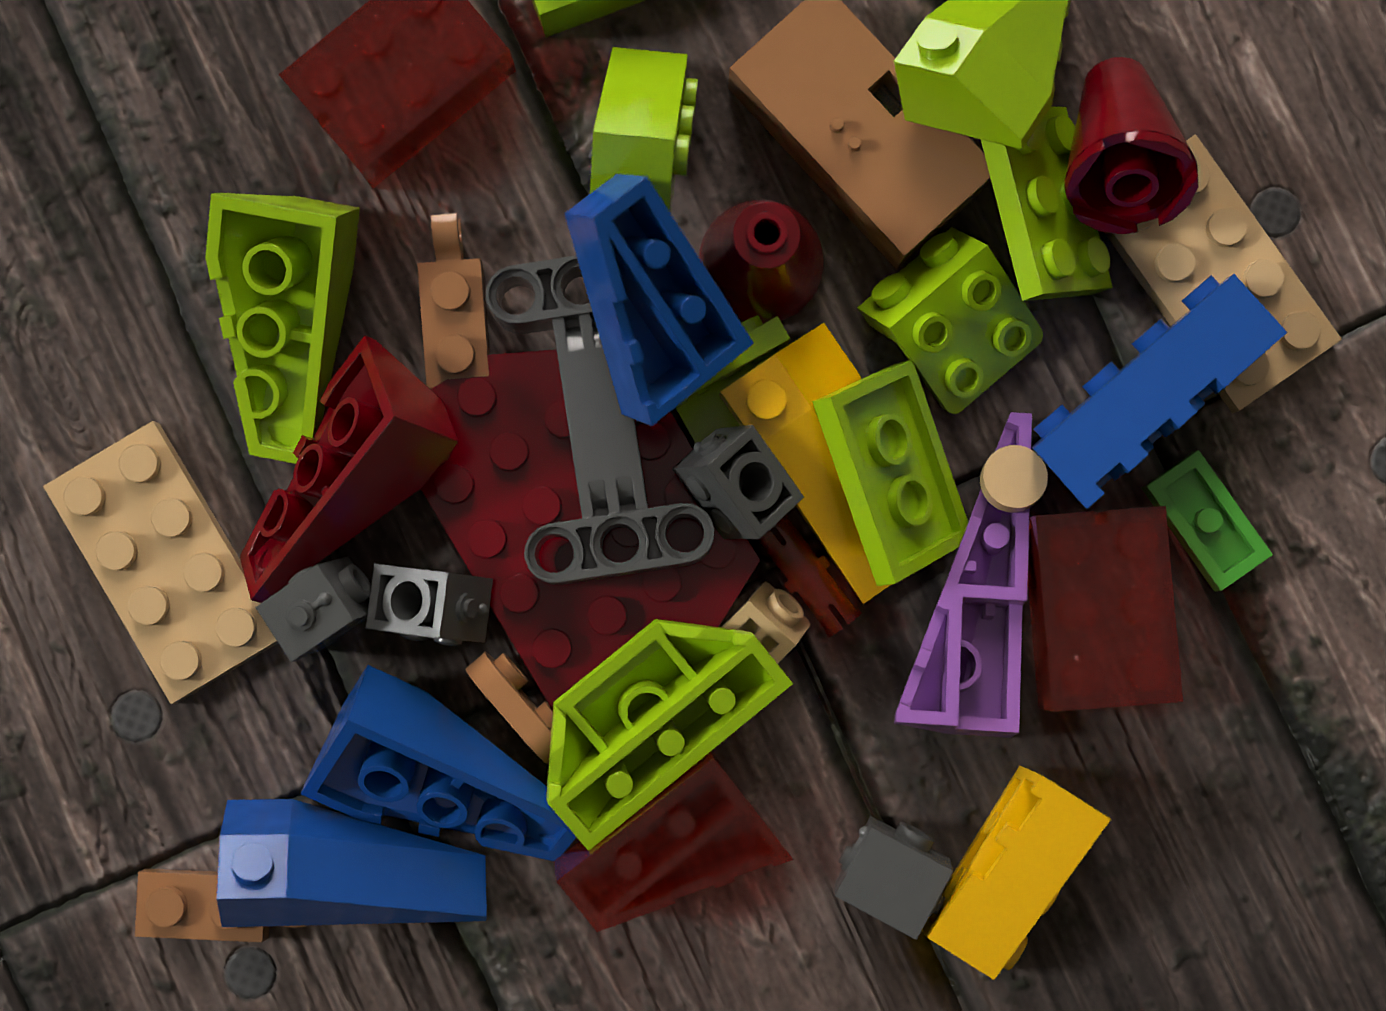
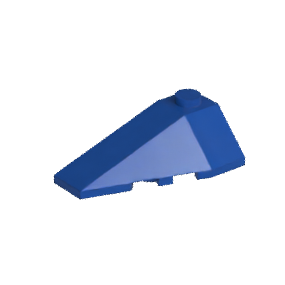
M370 665L366 666L344 701L301 791V795L361 821L381 825L383 815L418 822V833L439 837L442 828L475 834L476 840L483 847L554 862L558 861L576 838L574 833L547 803V786L428 692Z
M294 799L227 800L220 833L217 905L221 927L486 921V856L380 824L361 821L346 814Z

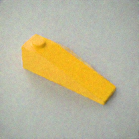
M822 323L720 391L719 396L740 426L753 425L803 494L804 498L795 505L860 601L864 604L890 585H876L812 402L860 380L861 377L825 323Z

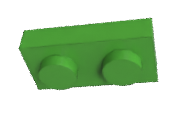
M1199 450L1190 453L1141 487L1214 592L1224 590L1273 555Z

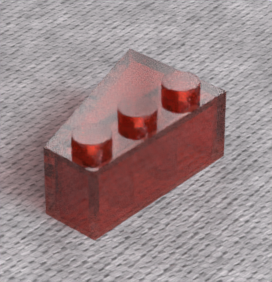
M711 751L590 851L579 841L554 861L556 882L596 932L675 904V899L713 885L716 889L735 882L734 877L773 864L775 867L792 861L793 858L781 838Z

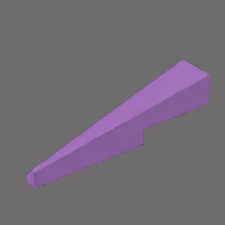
M1011 412L1009 414L996 450L1008 445H1021L1031 449V413ZM980 490L895 712L894 724L958 735L1011 738L1019 733L1023 604L1027 601L1030 508L1015 513L1001 511L991 505L983 495L982 490Z

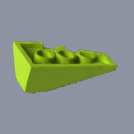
M947 0L923 19L894 60L905 121L1023 150L1053 103L1055 92L1054 76L1057 61L1061 59L1063 48L1062 32L1065 18L1069 14L1071 0Z

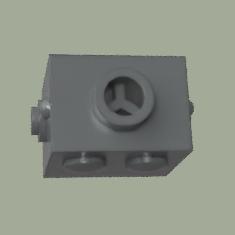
M753 425L714 430L701 442L695 443L693 450L672 468L699 507L710 516L713 526L723 539H760L804 498Z
M349 556L299 571L289 580L287 586L255 607L290 662L325 649L366 621L371 584L366 575L353 564Z
M374 564L366 628L400 633L401 637L413 641L428 640L431 637L434 638L433 641L447 646L461 645L463 641L485 643L493 579Z
M870 816L866 825L859 829V838L856 844L853 843L851 847L847 845L838 862L842 864L840 868L842 870L835 882V897L917 940L928 917L933 913L937 915L944 903L943 889L952 878V864L949 857L931 848L934 839L923 831L904 822H900L897 829H894Z

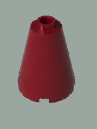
M1114 57L1103 60L1092 67L1087 73L1065 176V193L1073 207V214L1081 223L1100 232L1130 234L1138 232L1137 224L1156 218H1158L1159 226L1170 222L1191 204L1199 187L1198 166L1193 152L1144 66L1140 62L1127 57Z
M772 200L746 201L724 211L708 228L699 251L700 260L739 321L742 322L759 315L764 324L777 316L781 321L798 314L814 297L822 279L824 255L815 229L801 213L788 205Z

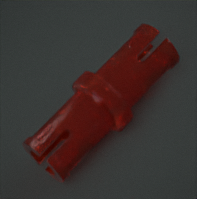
M787 513L775 525L786 540L785 546L780 544L771 530L760 539H756V541L760 542L788 579L784 585L790 594L798 592L826 631L827 637L830 638L843 629L829 610L828 606L830 604L835 606L848 624L862 613L859 609L855 608L841 587L838 586L827 571L831 564L826 557L822 555L818 558L789 519L790 516Z

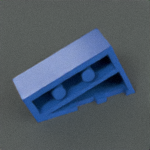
M615 174L565 213L621 413L652 426L747 350L754 342L647 176Z

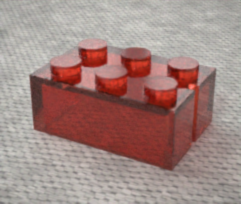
M369 0L283 70L279 76L372 189H374L515 73L516 68L510 49L468 0Z
M1166 506L1107 510L1095 514L1094 511L1030 517L1028 590L1038 708L1055 712L1183 702Z

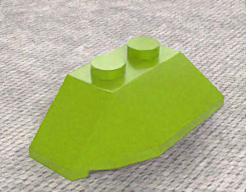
M655 619L554 701L547 803L586 849L590 851L793 685V683L752 632Z

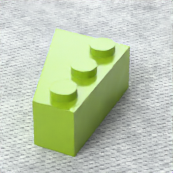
M612 47L593 130L590 194L615 174L647 176L671 213L676 175H687L689 146H691L693 118L695 117L698 79L686 78L688 54Z

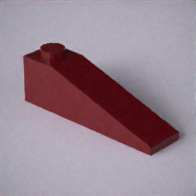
M364 335L330 380L320 399V402L329 408L314 438L305 435L301 436L293 452L298 460L294 468L293 478L287 490L279 488L273 491L240 555L252 601L264 602L287 586L289 580L296 573L316 565L421 489L436 469L449 459L453 448L459 442L443 400L378 341Z

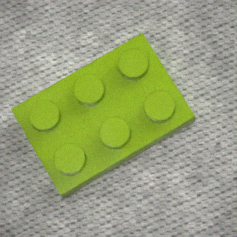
M1051 106L1023 150L981 139L1022 301L1093 295L1113 288L1109 274L1110 256L1106 245L1100 239L1098 230L1081 223L1073 214V207L1065 193V176L1075 125L1069 118L1066 107Z
M912 360L893 364L812 401L876 585L896 584L957 549L968 520Z

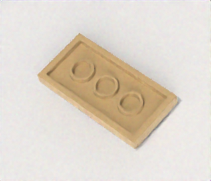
M1195 134L1186 140L1196 158L1198 166L1199 187L1191 204L1172 221L1159 226L1158 218L1137 224V233H1104L1170 326L1189 311L1182 300L1204 280L1212 275L1221 283L1227 277L1235 274L1287 331L1280 340L1230 384L1218 392L1233 414L1242 410L1334 346L1342 338Z
M155 421L149 422L43 486L170 704L181 702L278 643L255 608L261 603L250 599L240 558L160 423Z

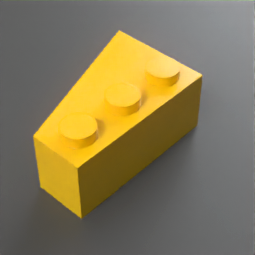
M1019 766L953 872L951 880L947 882L942 894L945 897L944 903L937 915L933 913L928 917L922 929L923 933L928 939L995 980L1003 968L1008 971L1017 963L1027 945V934L1041 915H1044L1053 905L1060 889L1110 822L1111 818L1046 777Z

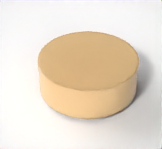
M1008 445L996 450L988 458L980 474L981 490L987 501L995 508L1010 513L1021 512L1032 507L1043 495L1048 483L1047 468L1041 457L1030 448L1021 445Z

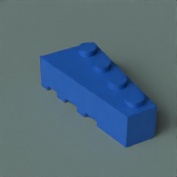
M1235 274L1227 277L1221 283L1212 275L1209 276L1182 300L1189 309L1187 313L1170 327L1162 318L1132 343L1139 352L1135 358L1121 370L1111 361L1082 386L1090 395L1071 413L1061 404L1033 429L1041 439L1031 447L1086 509L1105 494L1100 489L1110 479L1116 480L1124 473L1130 472L1149 455L1148 453L1154 448L1153 443L1162 435L1167 437L1173 431L1180 428L1205 404L1203 400L1212 392L1217 394L1287 333Z

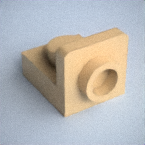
M764 582L722 628L752 632L778 664L797 645L811 624L804 617L801 605L793 596L784 590L775 589L768 582Z

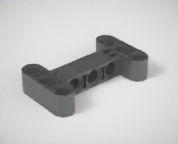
M577 256L511 265L497 271L491 277L486 287V301L491 313L501 327L514 334L554 330L582 519L550 523L537 528L529 536L525 545L524 555L528 569L537 578L551 585H567L688 566L700 562L709 554L714 541V526L710 516L702 508L686 503L648 508L635 419L621 413L590 302L579 305L569 302L564 297L567 285L573 279L582 277ZM514 287H527L535 293V300L531 308L522 314H509L501 308L505 293ZM682 517L696 520L702 526L704 532V539L701 545L696 550L688 553L674 550L666 539L669 525ZM618 527L634 531L639 538V549L636 555L623 563L607 559L603 552L605 536L611 530ZM554 537H562L569 540L574 549V558L571 565L558 573L545 571L539 561V551L542 545Z

